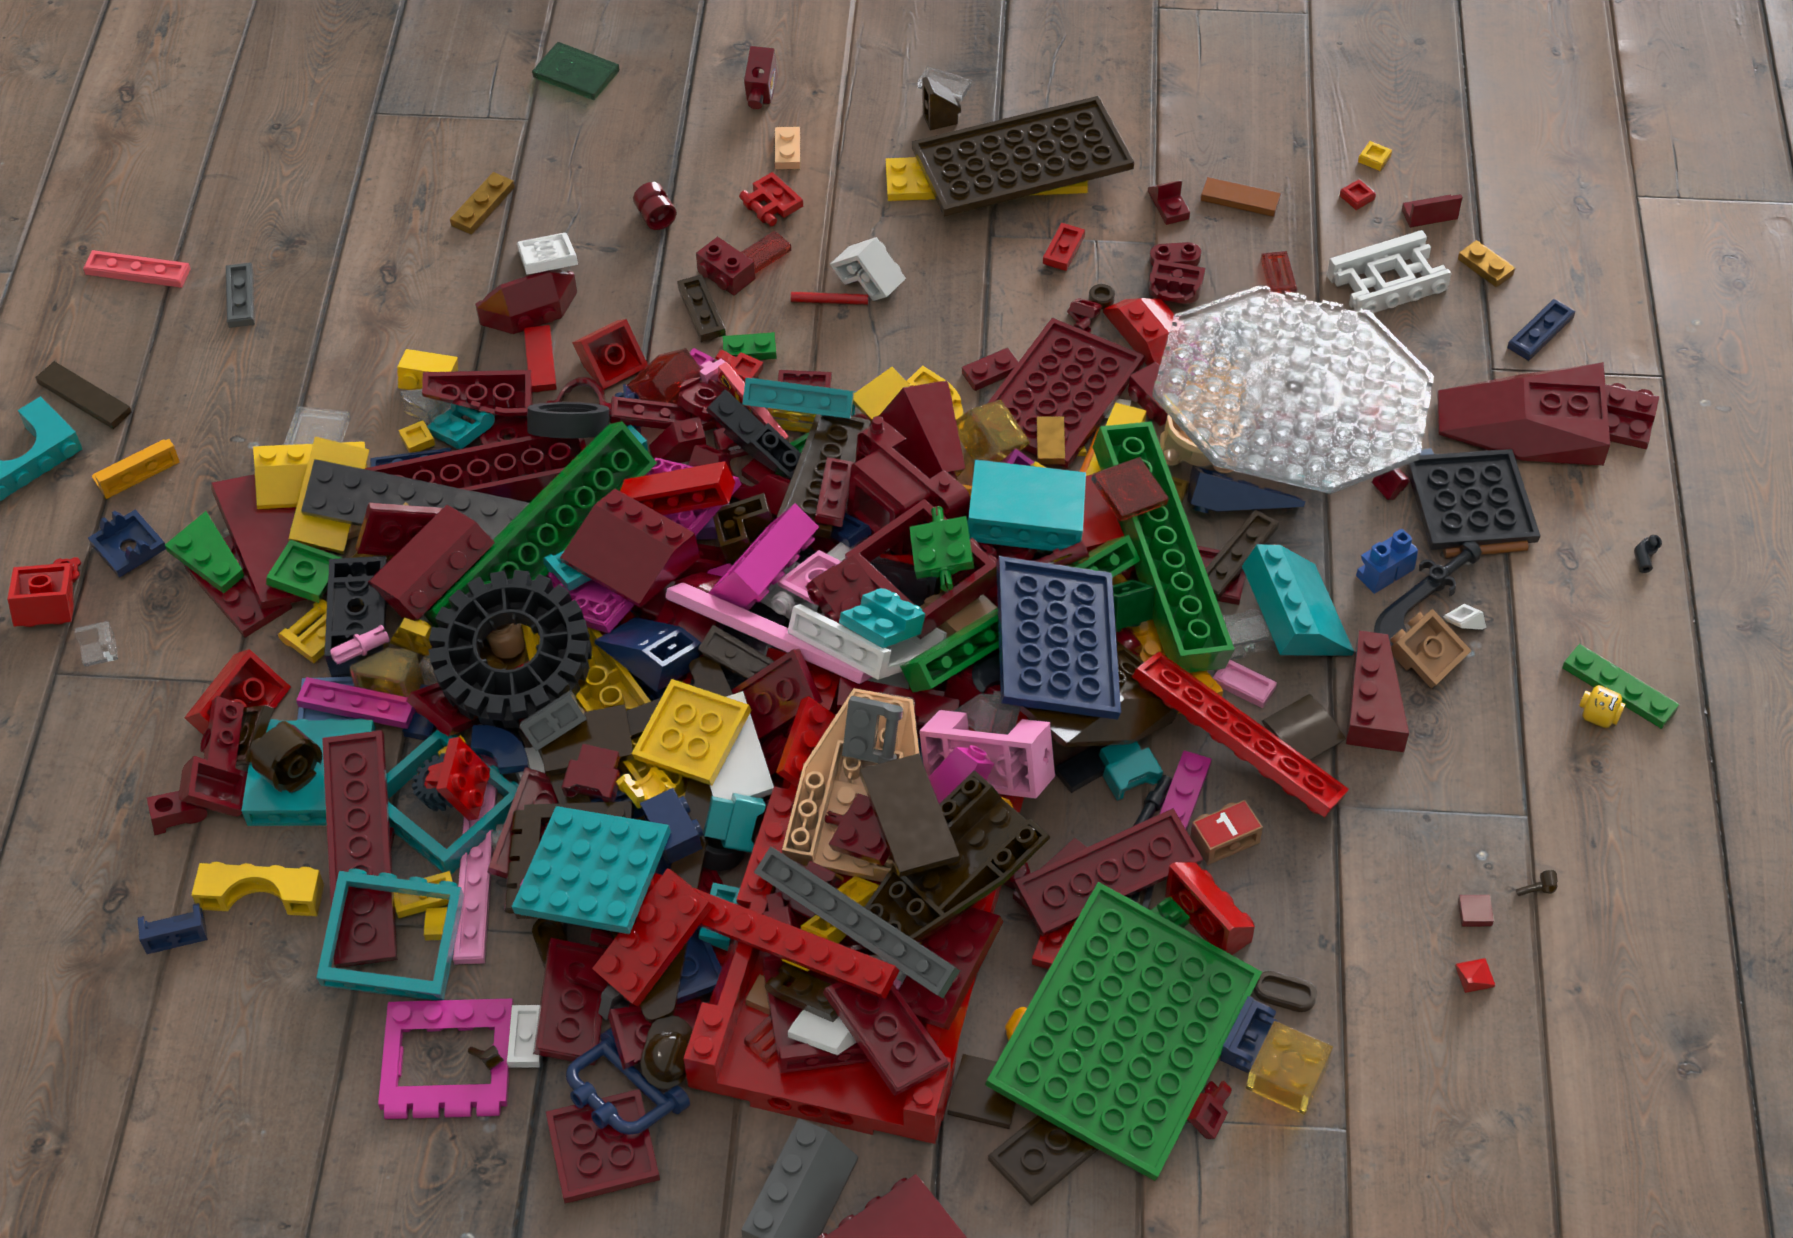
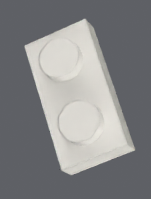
M512 1005L507 1057L509 1068L540 1067L541 1055L533 1054L540 1005Z

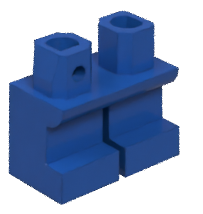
M1400 529L1393 533L1392 537L1383 542L1376 543L1369 551L1361 555L1365 565L1357 569L1356 576L1374 594L1392 584L1394 580L1400 579L1415 569L1418 549L1411 543L1412 537L1403 529Z

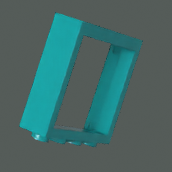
M436 730L386 774L388 799L418 773L417 769L419 766L421 768L426 766L423 762L427 759L431 762L432 756H438V752L448 745L450 738L458 736L454 734L448 737L446 734ZM486 764L491 769L488 782L504 798L447 849L390 802H388L389 826L394 828L397 836L442 873L450 871L452 875L460 867V860L466 852L469 854L473 847H477L483 842L490 830L493 829L495 836L503 829L519 785L515 781L510 783L494 765L489 766Z
M349 869V872L339 871L316 977L320 985L430 1001L444 1000L464 900L462 888L457 887L458 884L451 881H440L439 884L427 883L428 881L421 877H410L409 880L397 879L396 875L390 873H379V876L367 875L366 871L360 869ZM349 886L449 900L433 981L331 968Z

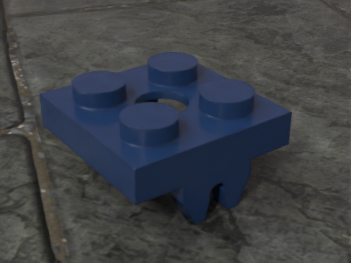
M136 509L125 516L117 511H113V519L109 522L105 517L101 518V530L88 537L91 546L119 578L166 550L165 542ZM127 540L136 542L134 549L130 546L126 548V551L120 549L121 544Z

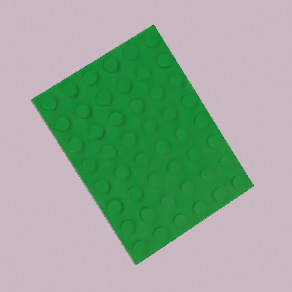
M1098 882L985 1085L1156 1181L1222 1052V1047L1247 997L1251 995L1262 971Z

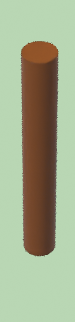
M1528 541L1480 545L1479 547L1482 551L1481 555L1528 551ZM1460 548L1443 549L1445 558H1454L1461 553Z

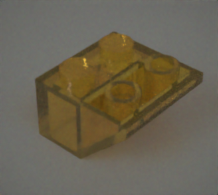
M1002 400L972 408L956 419L959 439L974 462L975 460L1001 462L1014 449L1020 451L1030 444V441Z

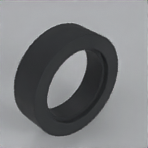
M551 402L534 404L527 407V432L535 436L549 438L597 437L609 425V407L604 405L580 402Z

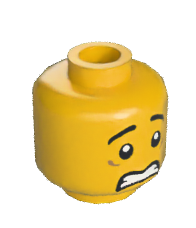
M1598 685L1593 688L1592 692L1585 691L1579 707L1584 708L1582 713L1583 719L1602 728H1609L1611 724L1617 725L1626 704L1622 703L1621 694Z

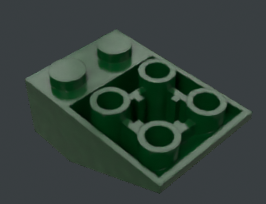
M1135 580L1113 585L1116 632H1121L1122 628L1140 626L1142 622L1153 619L1155 586Z

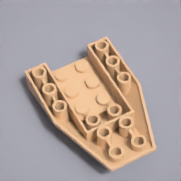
M854 688L803 765L782 852L790 859L802 865H808L809 861H813L835 873L882 882L894 865L891 855L885 865L880 866L833 851L829 846V842L838 826L825 823V815H828V811L844 815L858 793L868 796L860 777V769L878 764L842 756L850 697H862L895 704L903 708L902 719L898 721L894 752L897 755V759L919 753L913 699ZM881 715L879 717L876 749L883 750L886 718Z

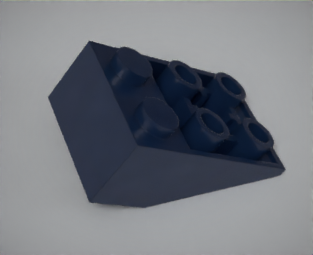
M637 617L618 626L610 633L599 637L594 642L656 692L668 686L671 679L677 680L690 672L689 664L692 660L699 657L698 648L702 644V642L680 626Z

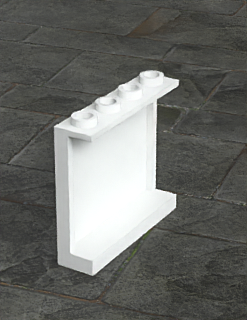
M801 604L793 606L787 632L877 680L903 672L900 667L901 665L943 641L947 635L946 632L936 628L922 639L914 636L886 648H881L849 628L825 617L824 613L819 614Z

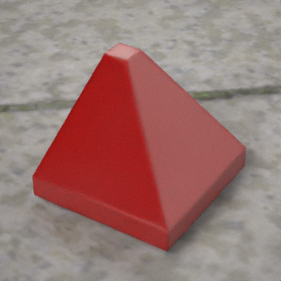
M1486 958L1457 963L1455 965L1465 993L1495 987Z

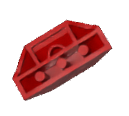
M1124 299L1103 309L1105 316L1134 351L1145 355L1144 363L1147 366L1156 362L1169 376L1179 372L1172 357L1187 348L1190 332L1162 299Z

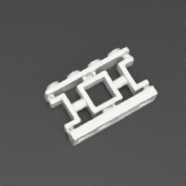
M1420 230L1330 258L1327 277L1331 283L1335 282L1337 287L1347 283L1350 284L1355 293L1351 294L1349 305L1351 308L1354 307L1353 314L1356 318L1388 308H1394L1410 301H1417L1432 294H1439L1448 289L1451 272L1444 265L1435 268L1430 267L1426 259L1429 258L1431 247L1429 244L1426 245L1427 236ZM1410 259L1412 264L1407 265L1405 260ZM1395 269L1401 278L1385 283L1379 273ZM1419 272L1422 277L1416 279L1414 274ZM1365 273L1367 278L1360 279L1358 275ZM1374 287L1376 291L1370 293L1367 288Z

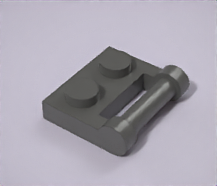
M851 696L848 701L842 756L878 764L897 759V755L894 752L898 721L902 719L903 708L895 704ZM880 715L886 718L883 750L876 749Z

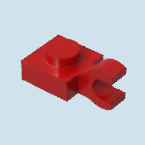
M720 350L715 357L716 360L722 359L727 362L744 383L745 378H757L763 370L762 361L741 352L735 357L724 350Z

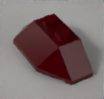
M553 269L501 284L487 294L483 300L475 304L478 321L482 326L516 334L524 331V328L536 327L561 319L577 294L575 275L573 271L565 272Z
M698 572L676 580L673 586L684 582L708 593L723 576ZM666 599L655 620L656 622L680 626L700 642H703L713 625L716 627L720 625V622Z

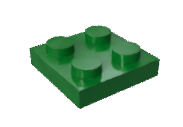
M290 539L267 575L266 585L319 603L328 589L329 559H339L342 557Z

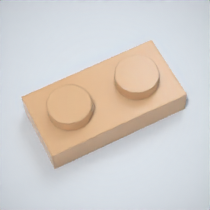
M775 127V170L800 169V127Z

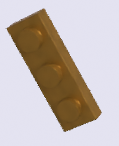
M493 172L450 218L451 226L472 235L515 188L514 180Z

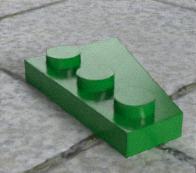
M207 511L165 544L168 553L222 593L228 591L244 577L242 568Z

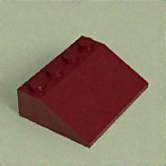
M614 489L594 505L560 559L561 562L641 608L700 559V554L694 532Z

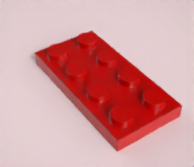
M667 868L643 900L630 934L619 932L592 969L628 1001L639 1006L713 908L714 904L675 872Z

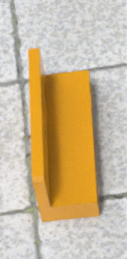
M170 439L161 440L94 473L92 478L104 497L108 499L180 463Z

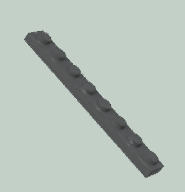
M771 846L754 871L755 874L888 963L895 965L900 971L941 998H944L960 972L959 969Z

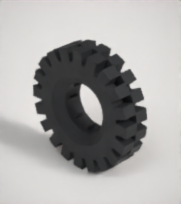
M514 570L513 579H507L505 571L490 573L491 583L484 584L481 577L467 583L470 589L469 593L465 595L458 589L448 598L451 608L441 607L435 618L438 628H431L429 642L432 649H429V656L440 688H442L445 697L453 707L457 705L461 714L471 720L476 715L483 725L495 726L497 720H500L504 728H519L520 719L529 717L571 690L575 696L581 690L578 681L579 679L585 681L590 669L587 659H592V646L582 610L576 600L572 601L570 593L564 587L558 584L554 588L552 580L540 574L537 575L535 580H531L529 571ZM513 623L514 625L523 624L530 627L534 635L538 633L540 636V644L536 645V654L529 662L524 663L519 668L511 670L495 669L488 665L486 659L482 660L480 658V650L484 648L483 641L490 632L495 631L500 626Z

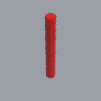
M791 292V302L868 305L869 294Z

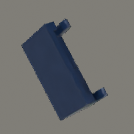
M199 903L193 904V912L152 922L145 921L144 916L137 919L139 940L146 954L208 940L204 911L200 908Z
M1248 996L1222 1047L1220 1061L1252 1075L1277 1026L1278 1021L1274 1019L1276 1011Z

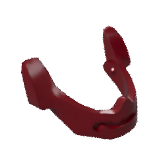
M578 377L571 380L560 391L557 399L547 401V403L562 402L565 393H570L574 387L588 386L593 388L595 393L598 394L599 405L609 407V416L611 415V403L605 402L603 389L595 380L588 377Z

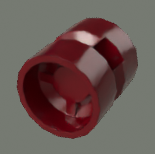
M648 182L635 191L633 202L650 229L661 230L672 224L677 212L659 183Z

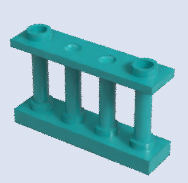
M745 378L742 405L851 418V416L855 415L856 406L853 404V397L857 391Z

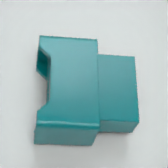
M1137 741L1132 744L1109 745L1100 750L1099 757L1105 765L1103 778L1117 801L1123 799L1125 791L1143 783L1157 784L1163 775V770L1150 748L1141 750Z
M732 793L731 800L711 796L703 834L707 837L721 839L724 848L752 853L754 843L751 838L756 818L764 812L766 804L762 798Z

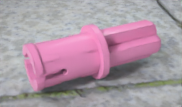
M380 625L360 636L355 634L353 636L354 639L332 648L330 652L333 660L337 664H341L360 654L365 656L367 651L388 643L389 636L386 631L383 632L385 628Z

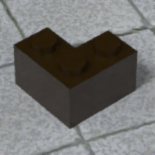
M764 493L722 506L713 516L720 547L727 564L733 565L749 548L751 543L774 521Z

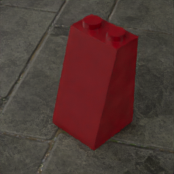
M947 380L903 387L879 415L883 418V421L887 422L906 438V442L894 449L929 479L945 470L954 479L958 480L957 477L965 470V464Z

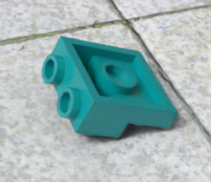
M880 588L862 595L860 606L841 612L839 623L879 647L886 648L920 635L925 613L918 605L901 600L897 593Z

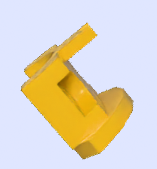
M652 767L649 773L638 781L632 780L629 774L621 776L616 781L619 789L629 796L637 808H641V802L671 788L676 790L674 783L663 770L657 767Z

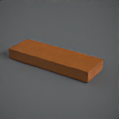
M1207 177L1201 194V201L1274 217L1281 193Z

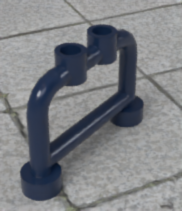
M612 1028L601 1034V1042L576 1058L566 1071L567 1083L574 1090L570 1093L571 1100L580 1109L587 1104L595 1111L591 1113V1117L595 1125L600 1129L610 1125L613 1129L623 1134H638L648 1129L671 1111L675 1114H680L690 1106L689 1097L681 1087L675 1085L663 1094L659 1089L648 1083L643 1074L634 1066L623 1070ZM605 1056L657 1106L634 1122L625 1121L619 1116L615 1106L610 1102L605 1103L597 1095L594 1086L589 1082L584 1083L578 1074L594 1061Z

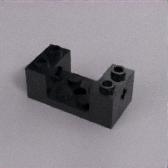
M386 556L329 559L324 656L331 677L360 676V678L390 676L391 651L388 643L367 651L365 656L360 654L341 664H337L333 660L330 652L332 648L354 639L353 636L355 634L360 636L380 625L385 628L383 632L386 631V604L388 603L368 582L388 562ZM352 606H364L359 612L349 611Z

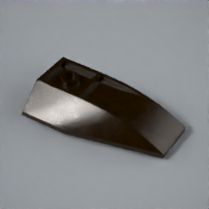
M975 770L939 804L960 855L959 861L903 877L898 876L893 865L865 906L866 909L918 943L941 930L1003 885L1051 838L1030 818L1026 820L1005 802L994 787Z

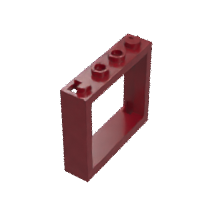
M923 499L847 552L845 559L854 555L877 589L882 588L895 592L900 596L901 600L912 603L869 562L910 534V527L933 522L931 509L935 507L938 516L937 506H932ZM970 538L973 563L978 570L922 610L925 613L921 634L917 635L919 639H922L997 585V560L994 556L987 555L981 550L975 539Z

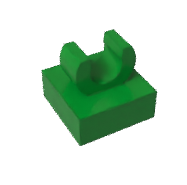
M1171 896L1151 909V911L1182 928L1190 923V917Z

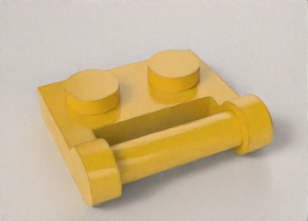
M321 599L319 603L315 602L313 604L314 607L289 629L284 628L278 634V637L286 646H291L313 664L325 654L327 602L324 599ZM322 615V617L319 620H317L305 632H303L299 637H297L302 631H304L309 625H311L317 618H319Z

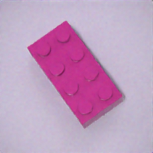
M794 503L766 527L708 593L748 611L756 601L760 602L769 593L770 590L768 588L771 584H776L783 577L786 566L789 568L800 557V551H804L815 540L812 535L819 526Z

